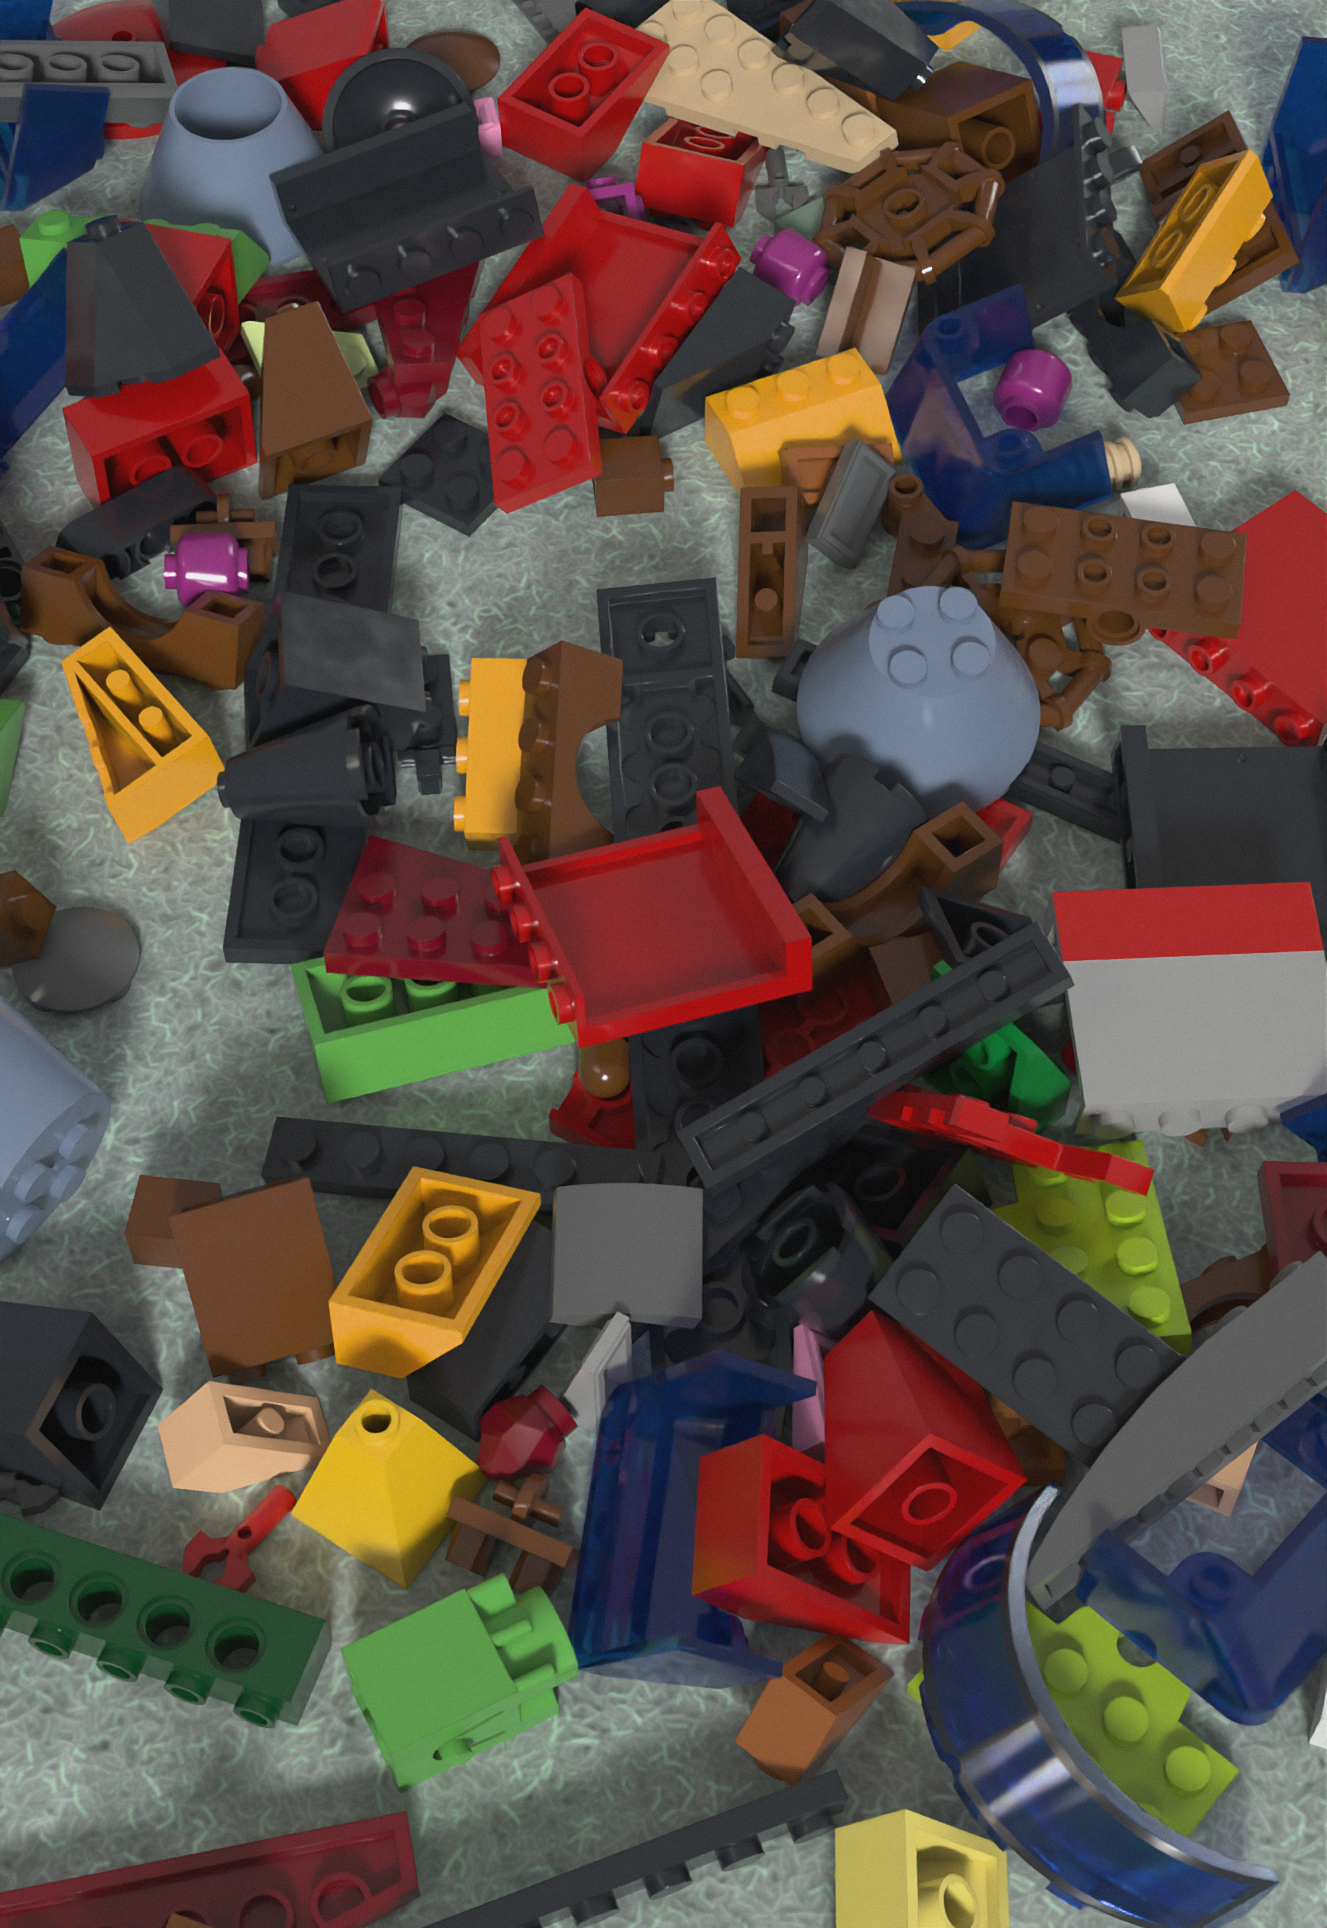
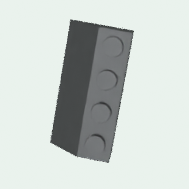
M0 40V122H22L30 127H46L51 123H75L89 128L101 126L103 123H127L133 127L146 128L153 126L155 123L164 122L171 98L178 89L164 42Z

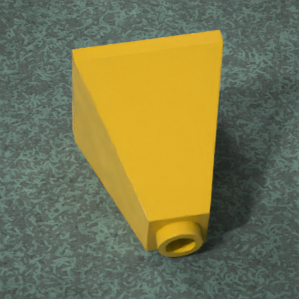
M371 1389L335 1434L293 1508L291 1516L407 1591L457 1523V1520L446 1516L454 1496L456 1495L473 1503L489 1480L481 1473L476 1463L420 1418Z

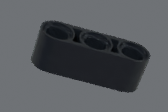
M178 465L73 520L60 532L56 541V547L101 559L104 562L110 580L117 577L122 580L151 564L149 559L164 551L168 553L173 552L174 550L170 542V525L197 524V511L217 510L218 494L192 468L186 465Z

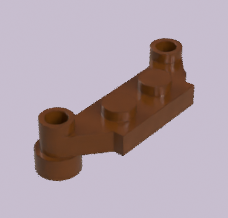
M899 474L891 479L888 499L885 500L882 506L881 525L888 534L898 537L887 597L918 587L942 560L943 550L956 545L959 522L949 521L942 515L923 492L922 481L912 474ZM883 600L870 603L865 610L879 604Z

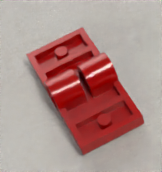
M569 273L478 315L494 505L506 514L603 474L596 411L603 408L598 398L609 382L598 360L590 354L583 283L572 273Z

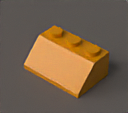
M1249 149L1200 164L1114 299L1142 321L1146 322L1152 319L1172 334L1190 331L1198 325L1208 308L1205 301L1214 287L1225 282L1233 272L1237 263L1234 256L1243 242L1250 240L1262 227L1266 218L1263 211L1273 197L1259 157Z
M856 348L705 397L704 442L739 495L741 488L783 486L779 453L786 448L844 446L847 441L859 439L865 444L892 443L895 466L903 463L881 383Z
M413 1166L328 1301L336 1363L402 1379L462 1344L541 1205V1194Z

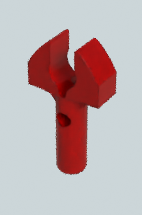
M283 1485L274 1486L229 1536L212 1539L200 1530L185 1546L182 1573L197 1578L206 1565L213 1562H222L225 1559L226 1570L213 1583L245 1593L256 1581L254 1572L248 1568L249 1555L295 1507L297 1500L293 1492Z

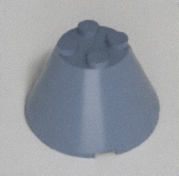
M922 586L911 588L896 595L886 597L879 604L840 624L821 641L810 656L802 673L796 702V718L800 739L816 757L822 773L826 765L839 753H850L859 756L881 769L873 779L889 791L898 782L920 804L929 820L934 819L962 801L974 812H977L1004 795L1009 790L1010 784L1022 772L1032 757L1041 720L1038 690L1028 665L1017 649L977 604L975 595L962 587H951L948 589L937 586Z

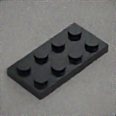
M955 1183L950 1187L867 1297V1299L1089 1469L1105 1447L1152 1392L1186 1360V1358Z

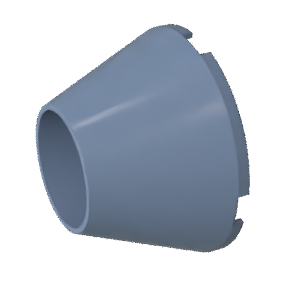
M225 67L202 72L184 82L171 98L139 197L141 222L150 219H163L173 225L194 226L201 223H212L218 225L221 229L241 230L268 254L270 264L267 268L290 262L304 254L283 224L269 175L327 154L326 150L281 85L272 77L257 70L241 67Z

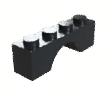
M1114 229V238L1120 252V257L1116 259L1117 285L1072 308V312L1068 317L1076 330L1091 343L1092 348L1088 351V354L1094 364L1103 373L1108 375L1113 383L1108 390L1115 402L1126 412L1130 413L1135 409L1148 418L1158 417L1197 384L1203 376L1183 341L1152 319L1136 326L1126 327L1124 319L1125 306L1114 298L1137 261L1122 235Z

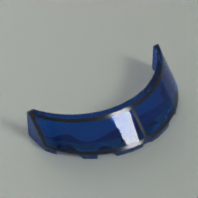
M910 0L894 2L926 35H940L961 22L972 21L995 34L1021 60L1035 86L1042 115V145L1038 165L1074 146L1073 129L1070 127L1072 105L1079 102L1092 119L1100 118L1106 128V110L1103 105L1099 79L1088 55L1074 37L1065 33L1063 26L1046 13L1015 0Z
M1052 1480L972 1531L957 1546L938 1576L930 1601L924 1608L918 1640L923 1641L922 1659L924 1680L919 1685V1692L927 1728L939 1759L945 1762L951 1770L954 1779L953 1787L987 1836L1002 1852L1013 1849L1032 1868L1050 1881L1045 1889L1078 1910L1091 1906L1119 1920L1143 1928H1219L1245 1916L1280 1883L1272 1868L1229 1857L1196 1843L1169 1828L1131 1800L1102 1772L1076 1740L1056 1708L1039 1670L1027 1623L1025 1584L1027 1565L1035 1534L1042 1519L1062 1494L1056 1481Z

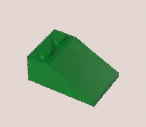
M941 960L932 967L930 983L953 969ZM1013 1022L921 1075L936 1091L945 1096H949L950 1092L963 1094L989 1103V1107L992 1109L1017 1114L1037 1121L1038 1124L1035 1131L1037 1135H1040L1065 1115L1072 1086L1062 1067L1054 1059L1046 1056Z

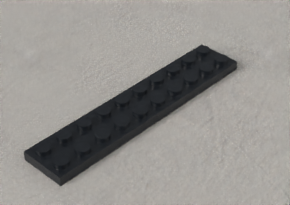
M289 484L272 606L279 592L285 591L391 614L404 503L402 487ZM241 819L223 942L226 963L295 964L324 957L323 952L364 852L367 830Z

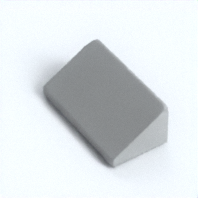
M1158 25L1124 27L1121 33L1128 94L1151 128H1162V126H1165L1168 90L1161 29H1158Z

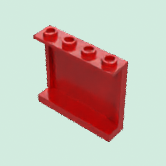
M570 183L542 224L544 236L530 241L483 312L566 274L572 273L583 283L590 354L598 360L609 382L598 398L603 406L602 409L596 411L598 426L627 434L640 413L646 408L653 383L710 308L726 283L732 278L742 259L722 223L715 222L705 238L600 210L587 187ZM477 319L460 344L457 357L475 383L484 386L479 321Z
M1294 490L1231 531L1247 534L1241 625L1236 639L1146 627V629L1155 639L1165 643L1187 661L1198 674L1205 676L1232 698L1239 708L1249 712L1271 730L1284 745L1288 747L1322 746L1324 737L1327 734V514L1298 491Z
M720 786L696 791L697 824L522 866L508 837L497 838L500 865L491 867V878L496 898L500 905L510 904L509 915L512 929L518 943L528 942V956L534 978L537 983L547 981L548 1000L554 1020L557 1025L567 1023L579 1049L812 990V937Z

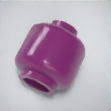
M792 228L783 229L773 237L768 234L764 235L758 241L750 256V262L755 265L753 275L795 300V307L801 303L808 307L824 291L832 273L827 268L826 251Z
M1027 349L1018 351L1009 357L993 393L994 407L1008 426L1030 432L1053 426L1058 421L1072 389V374L1065 363L1048 350Z
M228 533L184 534L177 542L176 554L164 555L165 589H177L178 600L185 609L209 589L238 597L240 595H249L248 548H239L236 538Z

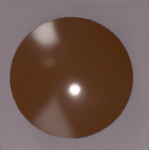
M442 29L432 31L418 37L406 47L430 54L447 64L461 78L470 95H472L473 91L489 83L496 76L500 68V53L495 44L485 36L469 30Z

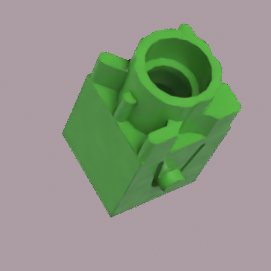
M503 1572L467 1590L464 1588L340 1648L351 1691L400 1793L455 1765H462L473 1756L559 1714V1704L553 1688L579 1675V1665L572 1644L546 1593L541 1587L536 1586L514 1597Z

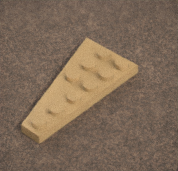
M670 0L635 29L669 44L670 53L643 100L644 102L665 108L666 115L734 137L738 131L758 137L759 145L775 150L779 145L787 146L804 152L807 160L854 175L879 158L881 150L890 148L892 151L899 145L897 132L894 128L812 70L778 58L771 52L775 45L773 42L714 0Z

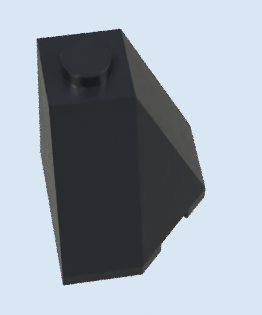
M813 0L783 33L771 49V52L785 61L895 101L906 88L915 93L932 75L935 69L929 63L939 47L891 0Z
M118 215L105 216L85 225L87 234L67 242L65 386L69 395L101 398L120 393L122 387L119 381L121 380L124 385L138 384L148 380L156 384L178 378L221 357L215 341L144 222H120Z

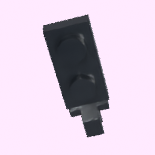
M449 654L428 656L423 679L424 691L429 692L432 699L430 716L423 728L418 727L406 749L397 750L398 761H401V768L416 767L418 790L421 795L440 794L443 788L441 765L456 764L457 738Z

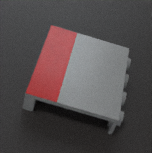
M1310 882L1052 892L1042 921V931L1051 945L1058 947L1059 957L1075 986L1064 992L1081 1096V1105L1072 1125L1074 1135L1095 1134L1098 1138L1112 1140L1141 1131H1161L1164 1135L1178 1137L1206 1128H1228L1230 1132L1243 1134L1255 1132L1271 1125L1294 1124V1127L1300 1130H1317L1327 1126V963Z

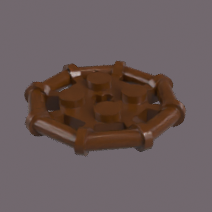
M947 141L941 147L891 152L890 148H886L880 151L881 156L861 171L841 185L833 184L823 194L825 207L819 231L812 239L814 243L826 251L827 261L839 271L846 247L858 242L864 247L862 251L870 253L875 258L882 260L890 258L891 262L914 268L917 271L915 282L925 281L926 286L936 283V276L977 247H987L995 237V229L993 227L998 198L1005 190V182L998 170L987 169L966 154L963 146L957 142ZM921 170L922 174L908 175L907 172ZM958 174L961 178L955 180L949 175ZM976 200L973 213L961 211L963 203ZM904 210L909 212L907 214L898 215L900 212ZM849 212H856V216L851 214L850 220L843 222L844 216H847ZM951 234L956 235L948 242L943 244L941 247L936 249L934 252L929 254V250L941 241H943L945 238H947Z
M954 545L944 549L941 557L942 560L918 587L937 586L948 588L952 584L953 587H962L974 594L977 604L999 630L1009 634L1015 640L1014 647L1028 665L1039 695L1040 727H1053L1057 732L1070 727L1075 712L1100 681L1109 679L1112 670V661L1105 656L1103 644L1092 638L1087 632L1086 618L998 606L1001 583H980L975 573H1002L1006 549L965 550L961 545ZM1071 622L1074 624L1080 652L1068 650L1066 647L1062 627ZM1056 671L1073 677L1060 694L1055 693L1047 683Z

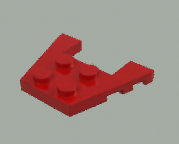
M906 1084L904 1085L903 1092L894 1091L869 1106L867 1113L869 1117L924 1137L970 1146L974 1154L1034 1169L1037 1166H1041L1065 1176L1094 1184L1095 1180L1117 1186L1123 1191L1147 1196L1154 1170L1114 1154L1065 1145L1035 1134L1037 1121L1017 1114L992 1109L989 1107V1103L963 1094L950 1092L949 1096H945L933 1090Z

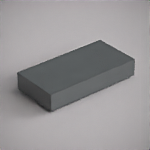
M860 439L847 441L804 540L836 565L847 569L856 568L889 492V483L896 476L898 470Z

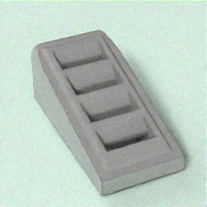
M617 1311L614 1317L606 1322L558 1398L573 1417L576 1424L595 1434L603 1432L633 1384L631 1323L629 1317Z

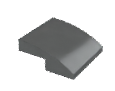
M598 1183L557 1187L553 1193L549 1322L603 1329L606 1322L612 1319L618 1311L634 1322L694 1329L702 1319L703 1189L643 1183Z

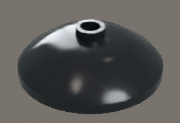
M410 48L378 50L352 63L344 70L331 88L325 103L322 119L325 150L327 154L392 130L399 124H408L464 102L472 110L478 134L476 108L461 78L438 58Z

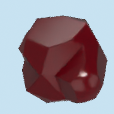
M387 363L378 374L367 378V387L372 404L382 419L392 416L396 418H425L436 400L447 393L450 381L394 384L389 363Z
M539 1385L528 1396L521 1394L496 1403L479 1419L480 1446L477 1465L481 1473L488 1480L499 1483L500 1480L512 1483L522 1477H529L532 1472H538L542 1475L552 1473L566 1448L565 1438L577 1429L578 1426L561 1402L545 1386Z

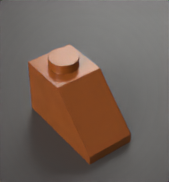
M828 1634L775 1670L734 1742L750 1753L756 1765L770 1777L786 1781L791 1786L804 1782L822 1768L895 1673L848 1638Z

